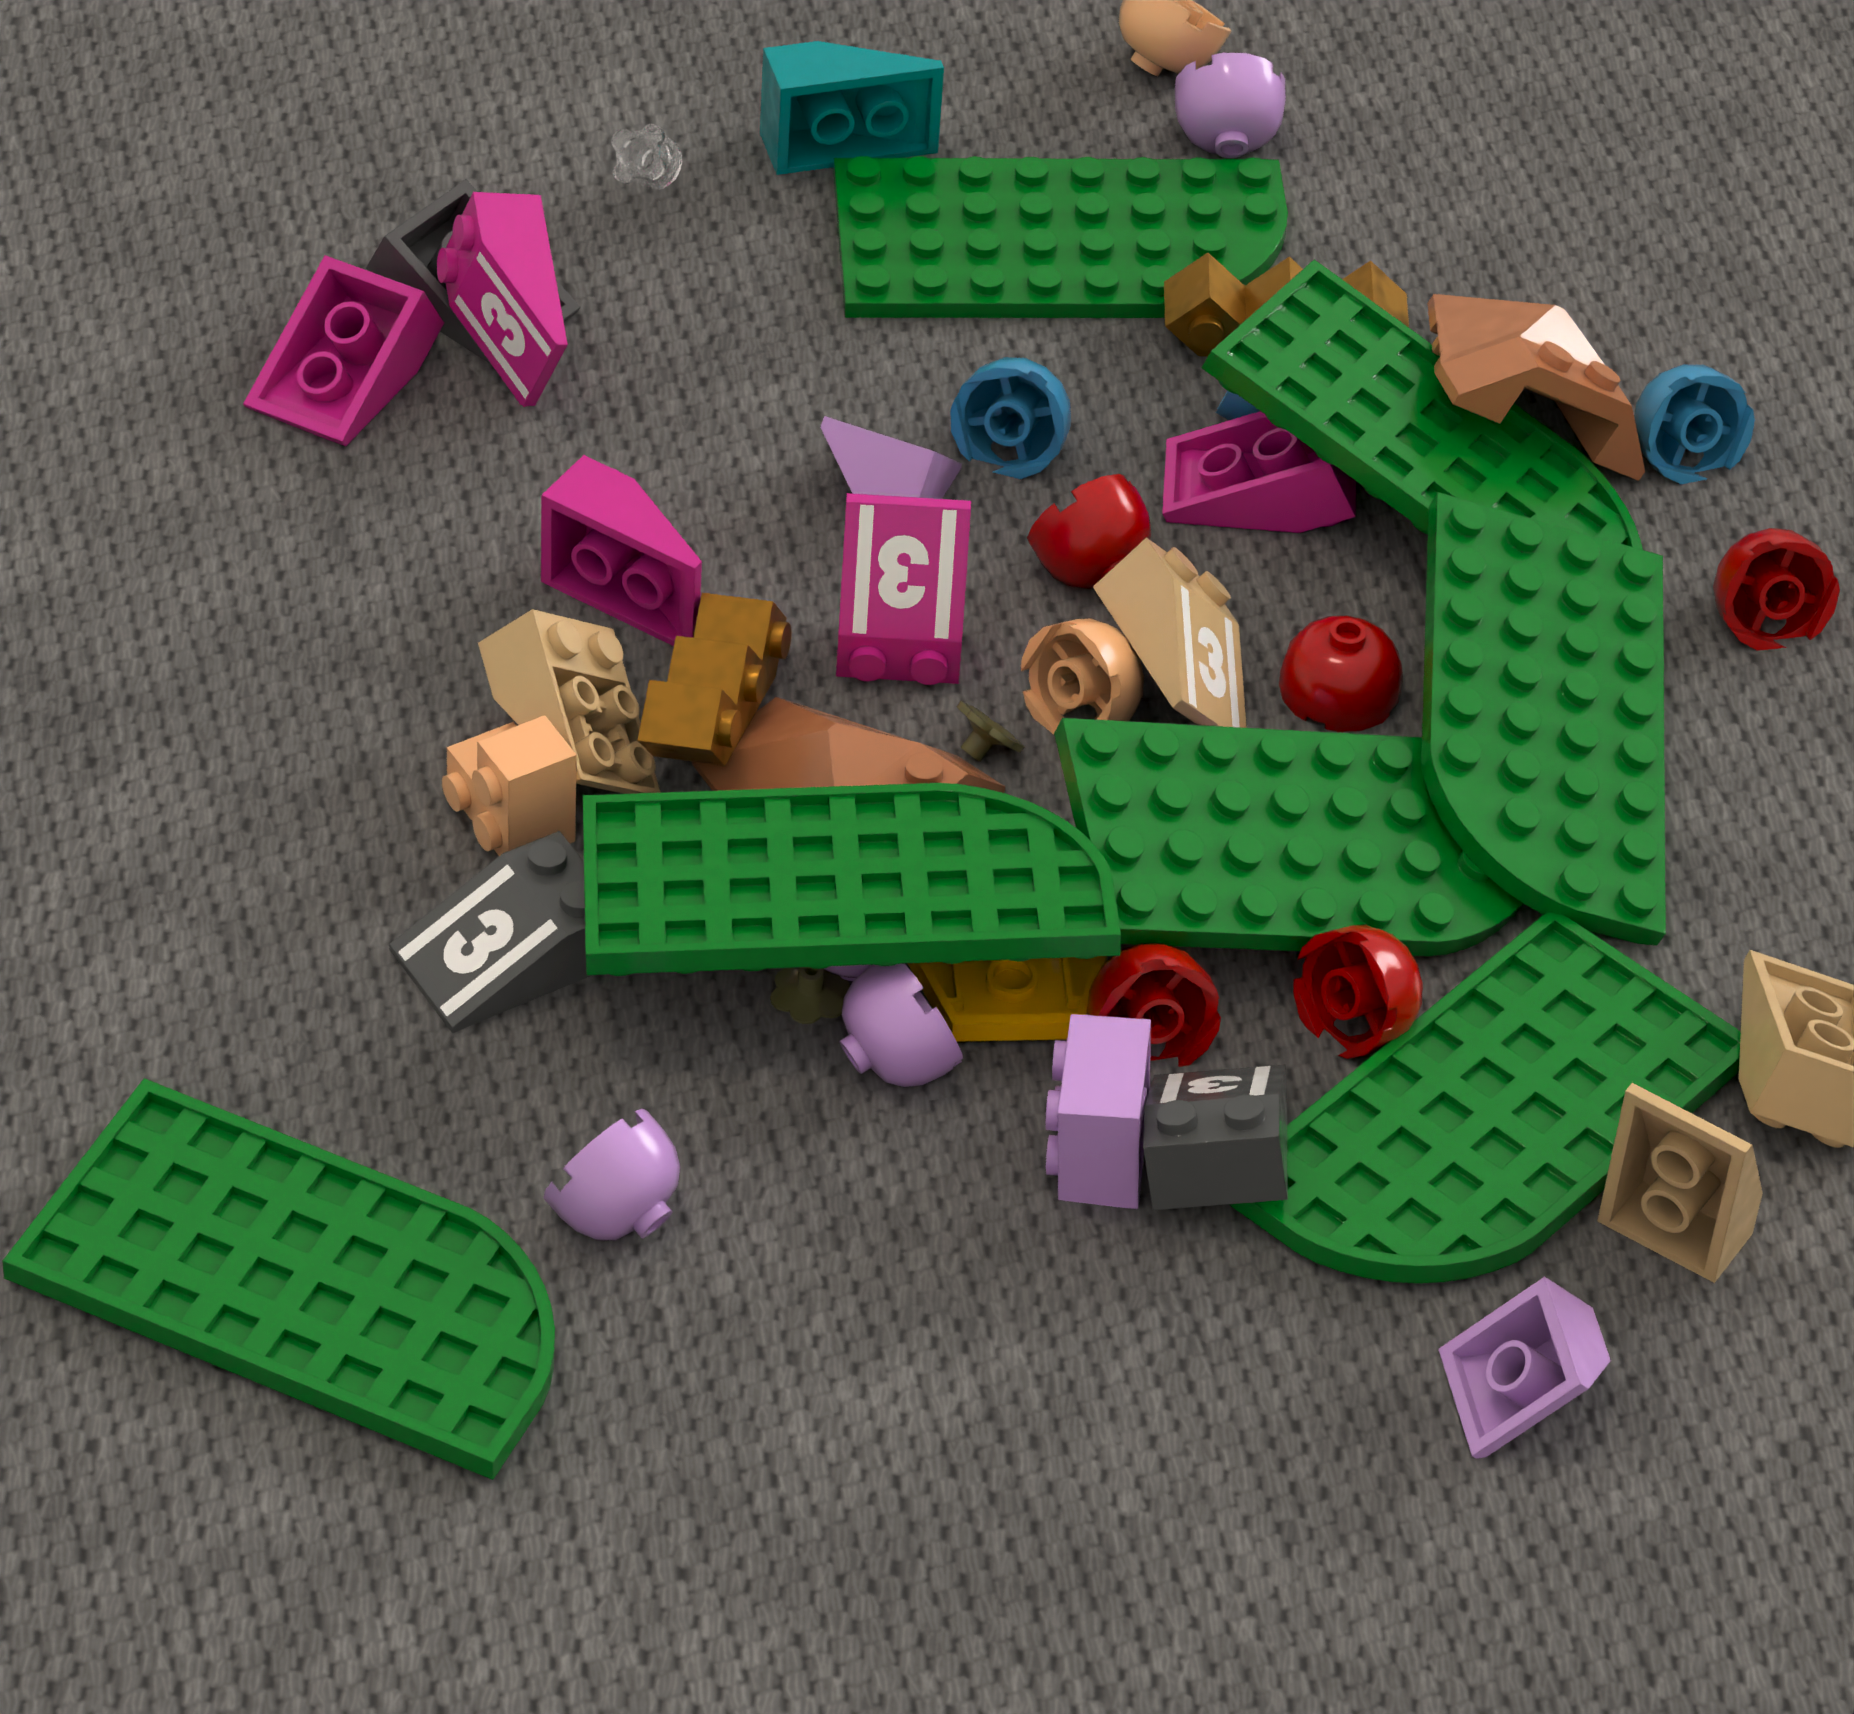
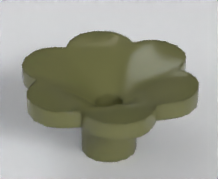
M962 700L956 706L968 718L973 728L961 748L976 760L981 762L992 745L1006 746L1019 753L1025 748L1020 741L1015 739L1013 734L992 721L974 706H969Z
M799 967V969L784 968L775 976L777 988L771 993L770 1000L776 1009L789 1012L796 1022L811 1024L821 1017L836 1018L842 1015L844 996L850 984L848 980L841 978L839 975L831 974L825 969Z

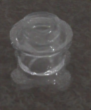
M647 124L643 130L631 132L622 128L614 133L611 143L613 148L616 149L617 164L613 169V175L617 181L628 185L635 180L636 183L647 189L660 190L668 187L676 180L682 165L681 151L674 140L665 136L662 128L655 124Z

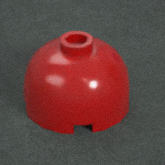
M1121 474L1102 476L1080 485L1071 491L1077 500L1076 502L1069 505L1062 512L1059 511L1055 503L1052 504L1032 525L1027 536L1028 542L1040 563L1053 578L1071 587L1091 589L1146 537L1150 540L1151 525L1145 504L1135 486Z
M1768 528L1747 534L1730 546L1718 565L1713 585L1716 607L1720 616L1740 642L1757 651L1787 648L1774 641L1777 639L1805 636L1809 640L1813 639L1822 632L1833 616L1840 593L1839 582L1834 576L1831 561L1820 547L1792 530ZM1765 616L1775 620L1786 619L1784 627L1775 634L1759 630Z
M1347 615L1327 616L1310 622L1290 641L1279 677L1282 700L1295 716L1304 721L1309 717L1314 721L1325 723V729L1336 732L1363 731L1382 724L1390 716L1391 710L1398 704L1403 684V671L1399 652L1390 637L1383 629L1373 623Z
M1353 925L1317 934L1302 947L1297 959L1306 958L1303 964L1302 977L1293 980V995L1299 1018L1304 1026L1317 1038L1320 1037L1325 1029L1347 1049V1051L1337 1056L1350 1059L1377 1052L1389 1041L1396 1039L1411 1028L1422 1006L1423 983L1418 964L1411 952L1394 935L1367 925ZM1365 1015L1370 1029L1365 1034L1348 1037L1333 1025L1336 1019L1349 1020Z
M1137 944L1122 950L1120 956H1113L1102 965L1089 990L1087 1015L1151 1020V1044L1166 1042V1046L1159 1057L1151 1056L1150 1061L1178 1057L1179 1067L1191 1065L1208 1050L1220 1029L1221 1016L1217 1011L1218 999L1220 998L1208 973L1187 952L1165 944Z

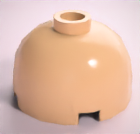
M1123 0L1120 7L1119 26L1123 39L1135 50L1131 60L1155 76H1159L1163 68L1179 74L1186 65L1196 61V70L1205 66L1212 60V55L1218 53L1231 33L1229 28L1223 27L1224 22L1193 0Z
M1075 619L1043 627L1029 640L1022 656L1021 671L1029 669V683L1031 689L1023 691L1025 704L1032 717L1052 734H1054L1061 719L1064 718L1062 715L1087 704L1095 708L1097 712L1095 720L1129 721L1143 696L1144 674L1139 656L1125 635L1117 628L1094 619Z

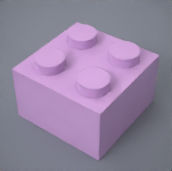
M1071 1014L1067 1041L1055 1040L1052 1080L1062 1081L1061 1086H1055V1090H1049L1047 1096L1046 1130L1058 1131V1135H1049L1046 1175L1058 1176V1200L1138 1209L1144 1164V1105L1150 1090V1019Z

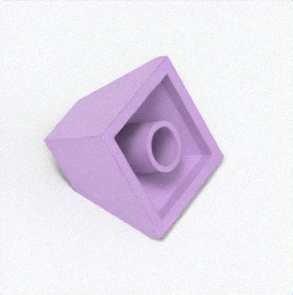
M824 416L820 427L852 494L942 499L962 467L961 463L935 451Z
M1545 1276L1438 1349L1470 1452L1474 1458L1489 1456L1588 1390L1611 1361L1593 1308Z

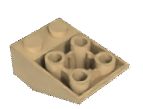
M532 609L478 642L493 699L518 725L544 715L548 718L577 755L576 784L623 794L661 793L655 775L656 764L654 757L637 741L641 725L639 704L631 692L623 664V649L615 636L614 629Z

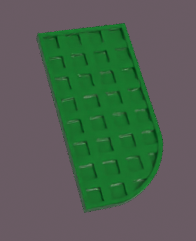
M868 156L834 158L833 176L845 318H1165L1164 281L1206 253H1209L1243 285H1247L1267 272L1273 265L1282 249L1286 235L1288 211L1279 159H1206L1201 157L1191 159H1151L1147 157L1134 159H1096L1092 157L1055 159L1037 157L982 158L977 156L968 158H927L923 156L911 158H872Z
M1315 259L1211 350L1202 366V369L1216 378L1224 389L1242 397L1264 413L1272 424L1287 430L1312 448L1319 458L1341 469L1360 483L1371 496L1389 504L1411 520L1412 524L1419 531L1427 535L1428 508L1437 492L1643 550L1636 525L1627 507L1612 485L1588 458L1516 404H1513L1500 424L1453 405L1434 373V365L1440 356L1432 352V344Z
M1437 492L1428 508L1421 750L1423 777L1434 807L1447 830L1465 854L1485 875L1525 905L1543 915L1547 911L1565 915L1588 931L1637 944L1656 946L1666 934L1663 555Z
M1062 718L1054 732L1075 827L1099 849L1107 860L1113 875L1121 944L1159 943L1180 947L1301 951L1302 947L1317 934L1347 926L1367 925L1394 935L1407 946L1412 956H1437L1468 949L1485 941L1506 925L1524 904L1503 890L1481 871L1456 843L1440 819L1423 777L1421 764L1422 737Z
M916 783L583 795L587 975L609 974L612 976H626L634 973L661 972L690 974L698 971H760L770 968L797 967L824 969L831 966H893L905 963L932 962L958 964L964 961L986 960L1020 962L1041 958L1075 957L1091 959L1097 956H1120L1121 931L1113 875L1107 860L1099 849L1068 821L1032 802L1006 793L962 784Z
M1547 911L1419 1016L1407 1032L1385 1044L1287 1125L1288 1200L1229 1205L1294 1252L1315 1263L1363 1278L1400 1283H1438L1468 1279L1497 1271L1520 1261L1534 1252L1604 1190L1625 1091L1631 1083L1693 1113L1739 1073L1741 1031L1567 916Z
M145 1078L2 1260L3 1274L6 1280L492 1480L542 1408L551 1386L554 1370L555 1326L552 1306L546 1287L535 1266L521 1247L489 1218L469 1207Z

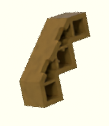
M1206 253L1164 281L1165 327L1196 355L1208 357L1211 350L1303 268L1289 256L1247 285H1243L1213 256ZM1372 261L1367 262L1342 279L1409 327L1407 294Z
M710 593L701 594L693 638L675 637L667 682L649 680L637 741L652 756L726 765L773 683L779 659H786L790 650L791 625L789 622H786V616L773 601Z

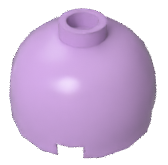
M1247 53L1212 55L1211 65L1203 66L1196 70V61L1186 65L1176 77L1175 109L1178 122L1191 143L1209 153H1215L1224 158L1241 157L1267 144L1282 124L1286 98L1285 78L1282 73L1280 76L1274 74L1273 63L1265 58Z
M896 964L893 966L871 965L852 982L844 996L842 1018L849 1035L839 1041L846 1056L860 1074L871 1068L884 1082L901 1087L918 1086L931 1082L951 1071L963 1059L958 1043L937 1007L932 1009L920 991L924 988L906 964Z
M639 1109L635 1111L636 1126L631 1128L622 1118L594 1138L563 1168L572 1179L564 1186L561 1192L552 1182L546 1188L543 1197L545 1201L576 1232L596 1240H617L635 1230L641 1238H645L658 1229L672 1214V1210L665 1203L677 1188L680 1163L672 1141L647 1110Z

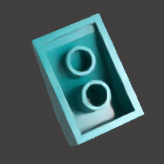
M821 41L763 48L760 136L776 175L832 168L834 166V158H854L858 156L905 158L938 153L944 77L942 62L940 60Z

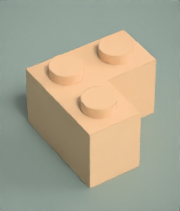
M545 715L518 726L511 722L447 747V775L442 778L444 795L454 811L464 810L472 820L476 838L485 851L494 849L500 856L507 851L560 831L569 843L575 842L577 755Z

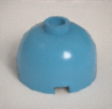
M1004 357L983 365L963 383L950 409L951 433L960 453L969 462L973 458L1004 466L993 471V473L1023 479L1040 473L1062 450L1071 426V402L1063 384L1045 366L1027 358ZM996 442L1003 446H1016L1018 459L1003 461L991 450V444Z
M1683 364L1659 373L1645 386L1635 406L1634 418L1641 452L1655 470L1664 477L1679 484L1707 479L1695 474L1696 472L1724 466L1730 470L1740 461L1752 438L1755 418L1753 408L1747 405L1744 394L1746 392L1740 384L1729 376L1705 365ZM1685 449L1695 453L1703 452L1704 457L1695 467L1680 465Z

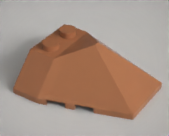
M1440 294L1432 295L1427 303L1430 331L1438 334L1432 343V352L1440 356L1434 365V373L1453 405L1500 424L1523 389H1528L1556 402L1594 463L1637 481L1641 479L1645 473L1632 405L1618 385L1621 379L1602 362L1564 308L1550 304Z
M775 697L755 712L725 766L693 762L694 768L713 791L951 783L1005 792L1004 785L957 755L779 697Z

